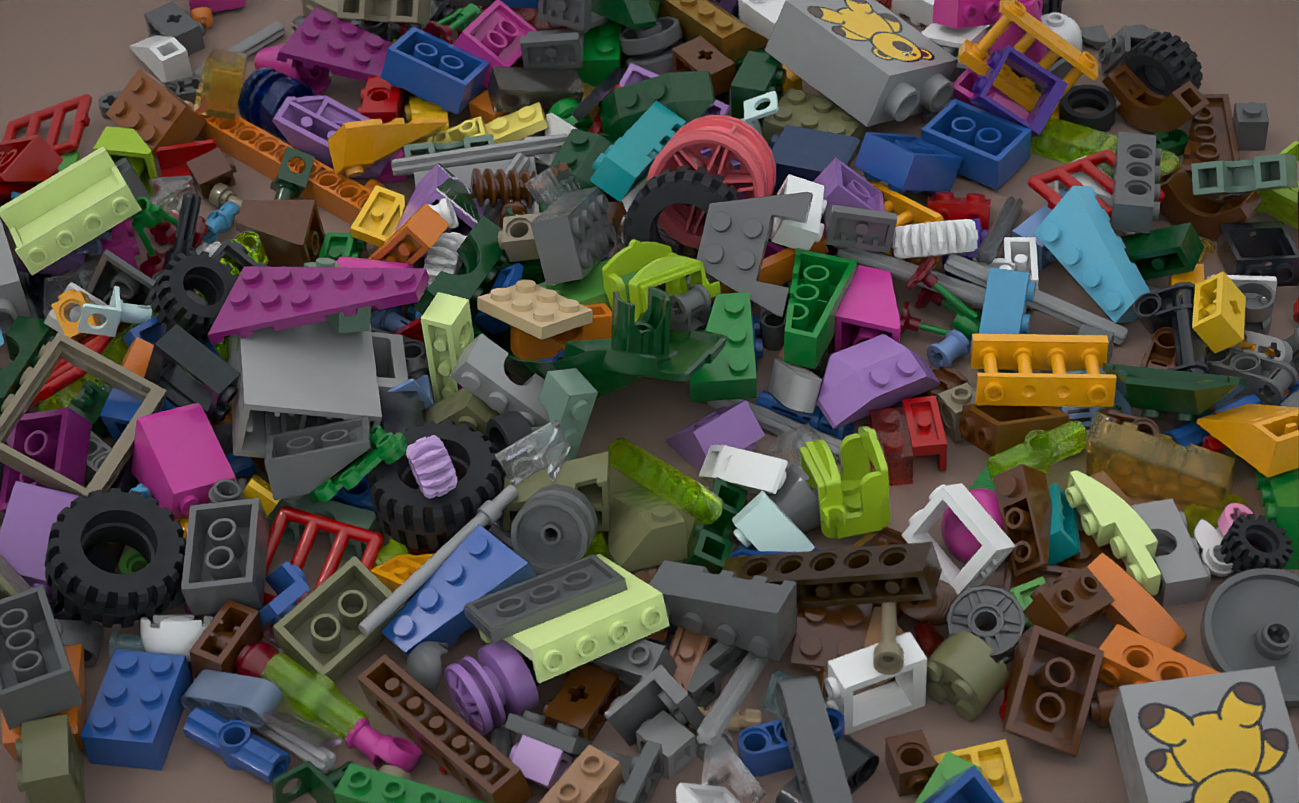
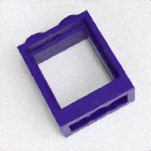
M1010 45L999 51L995 50L986 63L989 66L984 76L981 75L972 87V91L975 93L970 101L986 112L1030 129L1031 138H1034L1042 132L1068 84ZM1004 63L1044 89L1026 121L986 95Z

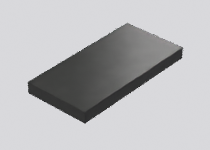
M593 554L469 602L463 608L466 618L494 643L627 590V585L623 576Z

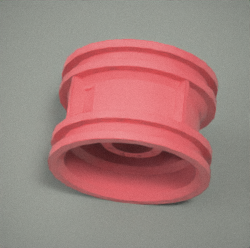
M708 115L696 118L683 125L672 136L666 146L656 156L649 169L647 181H649L653 176L658 177L662 171L670 168L676 171L678 166H690V170L697 171L698 167L708 169L707 174L715 177L717 173L724 177L723 183L727 187L733 185L738 192H745V199L773 195L776 184V163L772 150L766 140L754 127L730 116ZM704 147L711 149L712 155L704 157L701 154V149ZM732 159L738 160L741 168L736 170L730 161ZM685 203L672 204L662 211L658 219V225L671 238L681 244L699 249L707 214L694 205L687 206Z

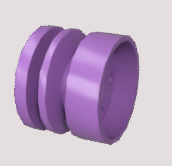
M504 639L494 643L491 642L480 648L477 652L478 662L473 657L466 656L461 659L460 664L453 663L444 669L446 685L455 707L465 722L482 737L493 730V726L499 728L505 724V712L508 715L509 713L522 715L525 709L531 710L539 704L537 687L530 670L515 647Z

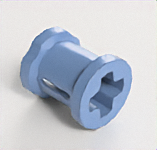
M955 329L950 330L945 335L943 341L939 344H931L927 348V357L930 363L938 370L939 366L950 368L953 360L959 356L964 357L970 352L969 341L963 333Z

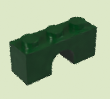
M715 478L700 500L687 544L688 558L683 559L682 563L706 567L711 574L718 575L722 572L727 558L730 557L734 543L728 540L735 526L732 518L743 509L748 493L747 490L721 478Z

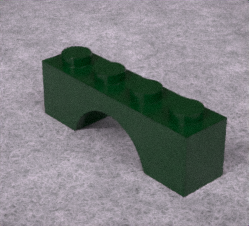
M483 215L456 251L464 262L466 274L455 275L441 271L414 308L421 314H424L438 292L469 299V303L473 305L477 297L484 291L480 284L483 283L487 286L498 272L493 266L496 264L498 267H501L508 258L506 251L500 249L498 242V232L503 229Z
M18 316L5 334L10 360L13 362L0 369V416L3 413L1 412V407L6 398L11 393L15 395L21 387L19 383L25 370L28 367L34 368L39 361L38 354L43 345L46 346L48 341L52 342L57 335L56 330L44 323L45 319Z

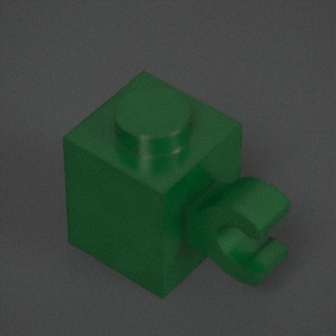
M88 380L87 383L81 386L82 390L76 398H72L68 408L92 423L91 431L103 437L108 429L100 414L113 387L104 381L99 386Z

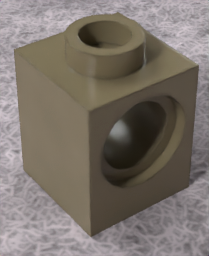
M541 213L503 218V230L498 232V242L500 249L506 251L510 262L540 259L530 223Z
M968 383L938 394V407L944 431L955 443L964 440L961 438L959 422L962 418V406L975 404L976 391Z

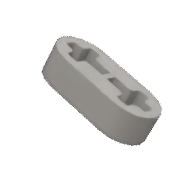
M1244 330V341L1232 347V349L1254 353L1261 357L1283 361L1288 364L1293 356L1292 347L1288 342ZM1241 342L1256 345L1255 350H1243L1240 348ZM1266 348L1281 351L1280 357L1264 354Z

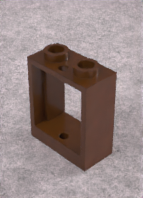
M968 404L962 406V418L959 422L961 438L996 459L1068 448L1069 415L1053 406Z

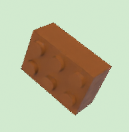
M141 68L130 79L127 86L106 113L121 128L135 129L155 157H157L156 149L158 147L193 142L208 122L165 84Z

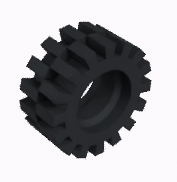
M1248 513L1246 517L1241 515L1237 520H1234L1221 541L1220 545L1222 547L1220 552L1222 555H1226L1223 560L1226 564L1233 563L1231 570L1235 573L1238 570L1243 572L1257 568L1283 570L1293 552V546L1290 545L1292 542L1291 537H1284L1287 531L1283 527L1277 529L1275 527L1277 522L1271 520L1270 523L1266 522V516L1259 515L1256 519L1253 513ZM1252 545L1257 546V547H1258L1259 549H1261L1262 551L1257 550V549L1254 548Z

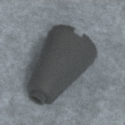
M792 464L785 469L786 479L782 487L777 490L776 494L767 495L806 534L821 527L817 488L813 490L806 482L810 477L799 466ZM733 535V539L737 546L742 545L743 543L735 535Z

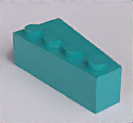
M656 100L641 118L626 131L623 137H619L614 145H610L605 153H601L591 167L595 172L589 181L621 202L648 176L649 169L658 153L686 121Z

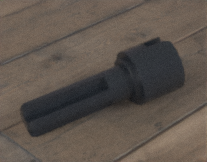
M185 193L183 195L173 248H170L165 253L162 271L177 255L181 253L186 255L188 251H192L202 200L196 194Z

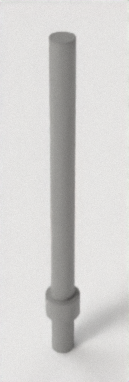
M508 485L492 501L487 500L477 509L478 514L358 624L360 631L366 636L373 632L440 568L479 524L483 528L487 524H494L502 516L501 511L519 495L518 490L513 485Z

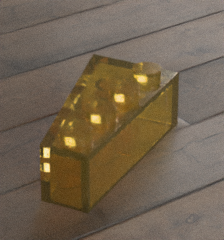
M214 48L209 57H206L195 100L196 104H201L200 115L235 120L245 78L248 54Z

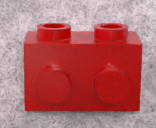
M940 191L935 192V196L929 197L928 208L941 214L944 221L980 218L983 230L988 229L989 231L991 199H985L984 194L968 193L966 198L954 197L952 192Z

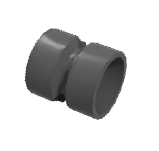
M1245 281L1237 284L1238 289L1246 297L1244 330L1268 335L1275 303L1274 291L1268 285L1258 281Z

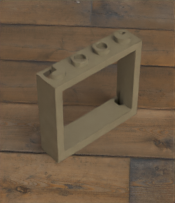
M58 332L52 342L48 341L46 346L43 345L38 354L39 361L34 368L28 367L25 370L19 383L21 387L15 395L11 393L1 407V412L3 413L0 416V462L49 489L83 496L86 499L89 492L101 490L102 493H107L109 488L112 487L133 454L137 418L159 413L166 403L167 390ZM61 359L142 402L87 488L4 444Z

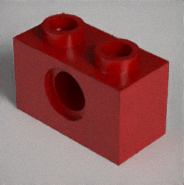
M368 76L366 88L361 89L362 106H358L357 112L369 119H382L383 124L391 122L395 118H402L406 100L404 89L394 87L390 82L380 78L381 76Z

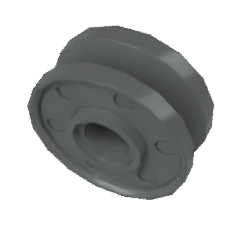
M988 585L972 587L960 594L950 606L947 617L948 635L953 632L956 635L959 631L969 632L983 640L994 650L990 657L997 665L1001 660L1005 665L1013 661L1019 638L1025 633L1023 608L1013 595L1002 588ZM985 623L995 626L993 630L986 632L978 629L980 625Z

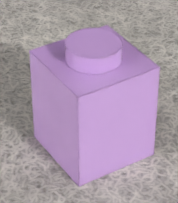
M522 735L520 742L514 745L509 756V760L521 769L525 780L547 789L553 787L571 766L574 759L563 750Z

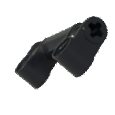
M1179 282L1170 287L1139 296L1134 303L1133 310L1147 332L1154 334L1156 330L1162 327H1173L1178 366L1167 370L1209 374L1205 342L1192 329L1195 284Z

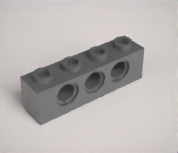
M1118 132L1114 161L1111 218L1113 230L1150 233L1152 221H1158L1160 210L1161 148H1156V135Z
M639 639L587 662L589 665L618 675L619 684L634 688L645 673L655 670L660 664L672 677L678 667L665 646L645 639Z

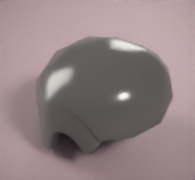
M435 641L420 643L410 652L406 661V672L431 694L436 691L441 680V659L448 655L447 643Z

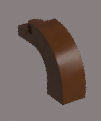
M1126 64L1107 75L1102 81L1121 103L1116 109L1120 116L1132 125L1150 132H1169L1175 130L1198 115L1209 104L1207 99L1190 81L1179 87L1169 96L1155 94L1140 81Z
M1183 167L1160 175V189L1165 192V199L1160 202L1159 211L1175 225L1191 222L1196 233L1201 237L1218 238L1219 224L1244 223L1254 216L1255 213L1253 211L1262 202L1256 191L1229 200L1193 195L1192 180Z

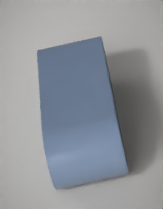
M203 670L183 694L180 702L189 713L196 707L198 709L205 707L229 721L240 720L248 724L249 728L261 729L281 704L284 695L279 687L266 679Z

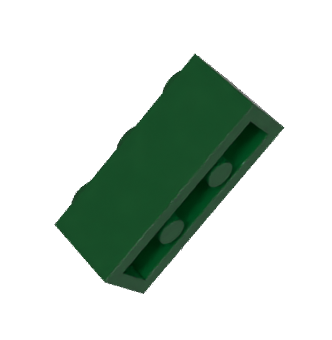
M1191 222L1150 230V233H1134L1119 236L1126 246L1124 250L1131 263H1135L1144 280L1193 272L1204 249Z

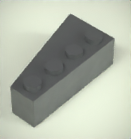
M664 560L649 583L650 586L663 593L669 623L686 628L690 632L700 633L717 639L723 644L745 649L759 657H767L779 662L797 632V586L794 581L784 580L782 585L771 584L768 577L755 575L752 580L737 578L736 573L733 571L722 570L717 575L709 573L706 567Z

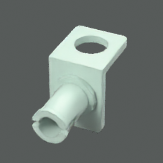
M775 91L743 101L744 118L740 120L754 127L762 136L763 130L758 119L779 111L778 98ZM766 101L770 102V105L766 109L760 111L756 110V107L760 103Z
M114 286L109 306L83 304L78 323V332L115 337L120 322L142 324L151 319L152 309L149 305L123 303V300L120 299V288ZM99 313L104 315L107 320L103 325L92 326L87 322V319L90 315Z

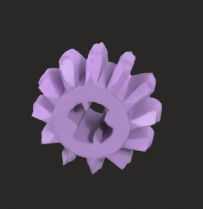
M432 435L427 438H420L415 443L408 445L406 455L412 473L424 496L429 499L436 496L440 497L456 488L458 480L455 474L456 471L440 438Z

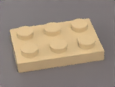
M520 280L516 282V285L507 288H495L491 290V293L477 297L478 310L541 340L592 323L593 320L592 309L579 304L576 300L567 299L557 294L554 290L545 289L532 280Z

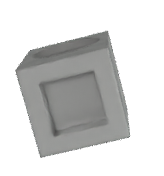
M664 710L653 719L646 720L639 730L636 731L638 753L641 754L647 740L662 744L663 775L669 780L697 758L695 735Z

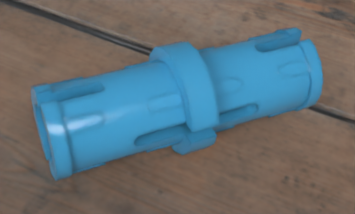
M231 201L225 202L219 210L209 214L207 222H205L208 225V231L203 236V242L212 243L220 234H224L230 229L231 223L235 220L236 213H238L237 211L240 210L237 204Z

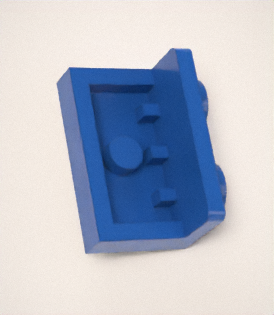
M285 561L265 578L266 582L278 596L259 611L262 627L268 622L275 625L298 605L296 600L310 589L306 583L307 578L298 566L291 565L288 561Z

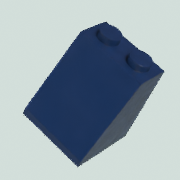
M786 125L780 135L774 133L768 144L776 163L774 192L778 193L788 174L813 182L835 157L847 165L861 140L853 136Z

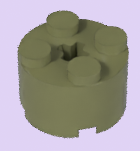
M959 631L956 635L953 632L927 659L926 681L928 686L926 687V692L937 703H943L945 700L951 703L963 719L972 721L982 713L1009 683L1010 676L1002 660L997 665L990 657L994 650L987 643L966 631Z

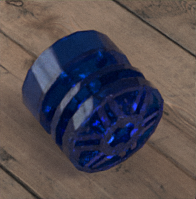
M261 67L251 73L242 86L238 100L239 114L242 119L287 141L273 123V118L287 97L315 96V92L310 85L295 78L289 77L271 67Z

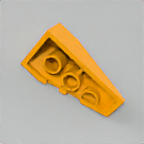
M448 117L416 118L408 124H405L404 118H395L385 124L382 123V119L344 123L327 141L335 175L346 174V177L350 178L364 174L365 170L403 151V145L416 144L440 131L449 123Z

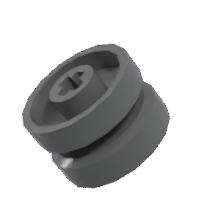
M675 17L657 18L655 27L635 30L627 28L621 32L618 39L622 51L629 55L625 61L627 68L632 63L658 75L672 72V49L684 44V42L678 41L683 34L679 20Z
M558 484L542 487L527 499L512 522L510 539L514 552L538 573H547L580 560L589 549L597 534V515L594 506L588 498L573 487Z

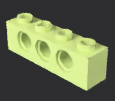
M440 292L437 293L421 317L435 404L458 391L457 382L449 376L464 349L474 340L469 299Z

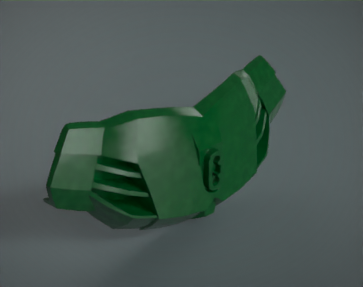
M544 202L539 203V213H542L550 205ZM511 206L506 207V217L516 216V214H513ZM507 258L501 267L495 264L493 267L498 272L487 286L483 283L480 284V287L484 289L480 296L489 293L501 269L518 263L524 267L521 280H532L536 284L545 282L540 259L510 262L509 258ZM464 262L462 263L457 275L466 274ZM649 287L648 308L638 322H635V305L621 300L618 291L613 292L611 338L568 341L565 343L563 360L556 362L525 360L515 357L511 351L510 327L508 330L497 334L490 333L475 321L479 311L477 300L473 305L469 303L474 339L482 333L508 352L504 361L505 374H512L518 381L524 384L535 373L545 380L548 371L576 368L597 390L596 399L628 386L641 378L687 381L706 363H712L725 347L728 338L722 334L703 330H694L692 332L670 330L671 300L669 295L662 290Z

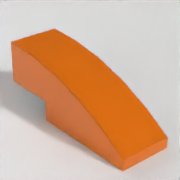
M1101 553L1087 566L1115 599L1105 611L1106 619L1114 626L1119 624L1172 650H1175L1187 639L1186 633L1166 610L1135 579L1104 553Z

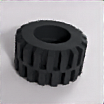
M1159 31L1152 35L1150 34L1127 52L1123 57L1124 60L1121 62V66L1126 64L1150 91L1161 96H1169L1188 81L1199 89L1201 86L1200 81L1203 79V73L1200 71L1202 68L1201 62L1197 61L1196 57L1198 56L1196 52L1189 48L1190 45L1186 41H1181V37L1176 34L1172 36L1170 32L1164 31L1161 33Z
M193 250L188 251L186 255L183 253L177 255L174 260L167 264L155 281L150 297L151 300H154L151 305L152 311L158 312L159 315L156 319L160 324L164 322L167 325L166 331H169L177 324L198 341L201 337L204 341L210 340L208 333L238 279L237 274L232 275L230 272L233 268L229 264L224 265L220 262L222 258L218 256L214 258L209 257V252L205 251L197 255L196 251ZM184 287L194 288L201 292L209 305H201L194 302L186 294Z

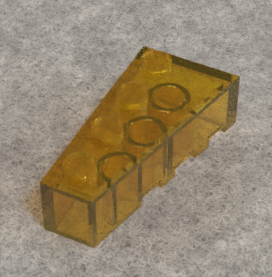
M1095 412L1086 438L1087 476L1104 471L1126 496L1154 501L1173 498L1175 504L1219 512L1224 511L1228 505L1234 484L1235 458L1193 444L1184 447L1176 444L1171 440L1172 437L1159 433L1157 437L1137 431V425L1124 421L1122 426L1107 421L1108 415Z

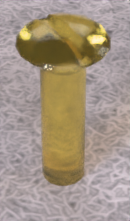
M1206 238L1200 239L1204 249L1197 264L1203 260L1207 253L1215 252L1216 247L1211 240Z

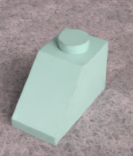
M763 490L732 518L734 525L737 527L733 533L747 548L751 544L759 551L806 552L812 551L815 548L806 535Z

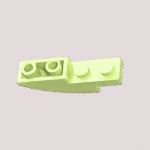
M1077 470L1070 472L1065 495L1070 507L1076 508L1079 512L1085 533L1088 536L1092 535L1098 547L1110 543L1114 556L1117 559L1121 558L1125 564L1126 572L1151 596L1158 594L1161 572L1154 562L1158 540L1147 524L1121 497L1108 487Z

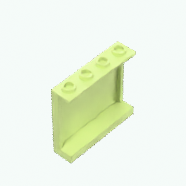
M104 146L1 206L0 217L9 228L17 246L15 249L16 253L31 275H34L142 209Z
M598 554L596 555L625 578L627 590L504 638V640L533 661L537 682L542 683L669 627L663 593L606 557ZM479 630L483 641L487 644L492 642Z

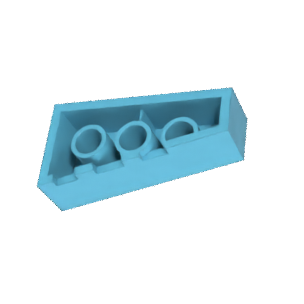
M1072 186L1033 233L1114 323L1134 322L1138 318L1133 310L1134 303L1139 296L1149 293L1150 290L1135 263H1131L1124 250L1126 246L1121 237H1117L1109 223L1111 221L1105 209H1101L1095 198L1097 194L1092 186Z

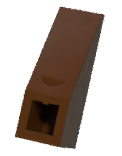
M1020 464L992 476L1005 534L1015 544L1010 553L1014 576L1018 577L1048 565L1052 501L1045 472Z

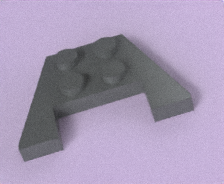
M800 192L710 203L696 260L703 262L705 273L708 276L720 281V283L738 293L750 292V300L767 309L777 317L784 319L790 296V288L759 282V275L773 218L776 217L807 224L813 194L811 192Z

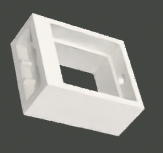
M962 483L948 486L945 484L941 485L930 494V502L925 508L916 512L909 519L910 526L901 536L907 543H933L942 568L940 579L949 583L959 596L972 587L982 586L1012 552L1015 544ZM948 507L952 509L982 545L961 571L928 533L929 529Z
M910 632L896 636V642L904 651L903 669L896 674L884 675L874 668L873 651L879 643L828 661V678L824 680L828 693V701L825 702L826 708L837 709L842 713L845 720V735L925 706L927 657ZM895 676V681L853 696V691Z

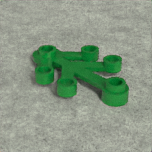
M380 425L375 426L370 430L371 448L376 449L369 453L367 451L310 492L308 496L315 503L320 501L325 503L333 498L343 486L347 490L352 489L382 460L387 465H390L401 458L408 447L405 442L406 437L401 432L395 435L392 432L387 434Z

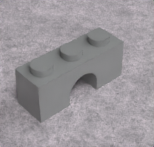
M481 333L464 349L449 377L500 414L518 411L526 418L530 427L544 426L549 422V416L546 408L538 399L545 380L535 373L522 386L510 381L504 371V361L508 352Z
M1173 498L1132 505L1131 508L1147 524L1158 540L1156 553L1163 554V556L1154 557V562L1161 572L1157 596L1162 607L1203 601L1205 599L1206 587L1211 583V574L1206 563L1202 564L1196 539L1190 537L1187 531L1185 514L1182 511H1178Z

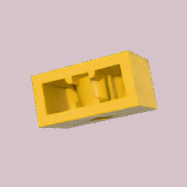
M1224 271L1196 284L1194 293L1192 329L1215 354L1244 341L1246 297Z

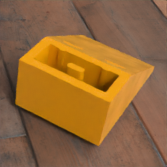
M1246 404L1197 419V424L1209 432L1212 437L1221 441L1236 455L1243 458L1266 477L1299 468V407Z

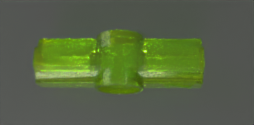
M1079 421L1067 422L1048 432L1033 430L1026 435L1023 443L988 458L986 467L992 481V476L1020 464L1045 472L1046 475L1049 473L1053 463L1088 448L1090 439L1087 436L1086 428Z
M282 652L278 655L275 654L261 673L262 679L269 680L279 687L284 697L290 700V704L297 714L309 722L319 721L343 740L347 738L346 735L350 733V729L354 730L353 725H356L358 720L361 718L368 719L369 717L368 714L340 695L337 686L327 676L318 672L311 674Z

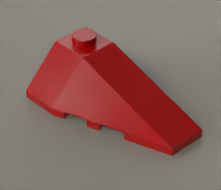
M39 134L1 141L0 183L43 182L59 173L58 166L64 159Z

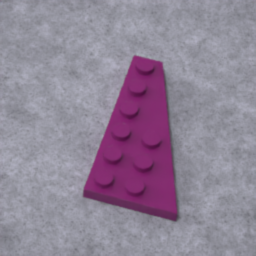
M315 7L278 51L276 60L286 63L287 59L303 62L302 67L310 69L317 65L329 68L332 74L367 82L368 76H381L387 50L392 43L352 23L337 18L325 10Z
M243 267L213 323L208 337L212 344L224 342V336L240 334L241 338L254 336V331L258 329L272 327L275 331L294 328L327 321V315L343 312L344 316L347 317L356 315L359 308L373 305L380 310L419 302L430 278L426 268Z

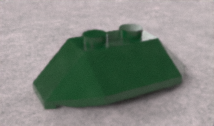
M592 0L591 11L634 30L655 27L660 0Z
M710 72L666 73L614 89L598 103L603 132L617 141L619 137H623L626 131L641 118L656 100L685 120V124L696 118L703 117L707 109L715 102Z
M572 129L547 171L545 187L552 201L555 202L561 195L567 193L562 185L567 184L566 188L569 192H572L568 181L574 191H577L578 188L574 182H571L574 179L580 190L596 187L594 183L589 181L595 172L591 167L601 153H605L610 145H614L616 140L611 136ZM566 162L572 175L559 182L550 168ZM601 189V193L605 194L608 198L609 194ZM543 193L541 203L544 202L551 205L552 202L546 193Z
M1103 363L1102 369L1105 374L1116 375V388L1131 407L1142 410L1141 416L1162 419L1163 413L1176 414L1175 420L1184 422H1196V417L1211 415L1246 388L1247 380L1235 376Z

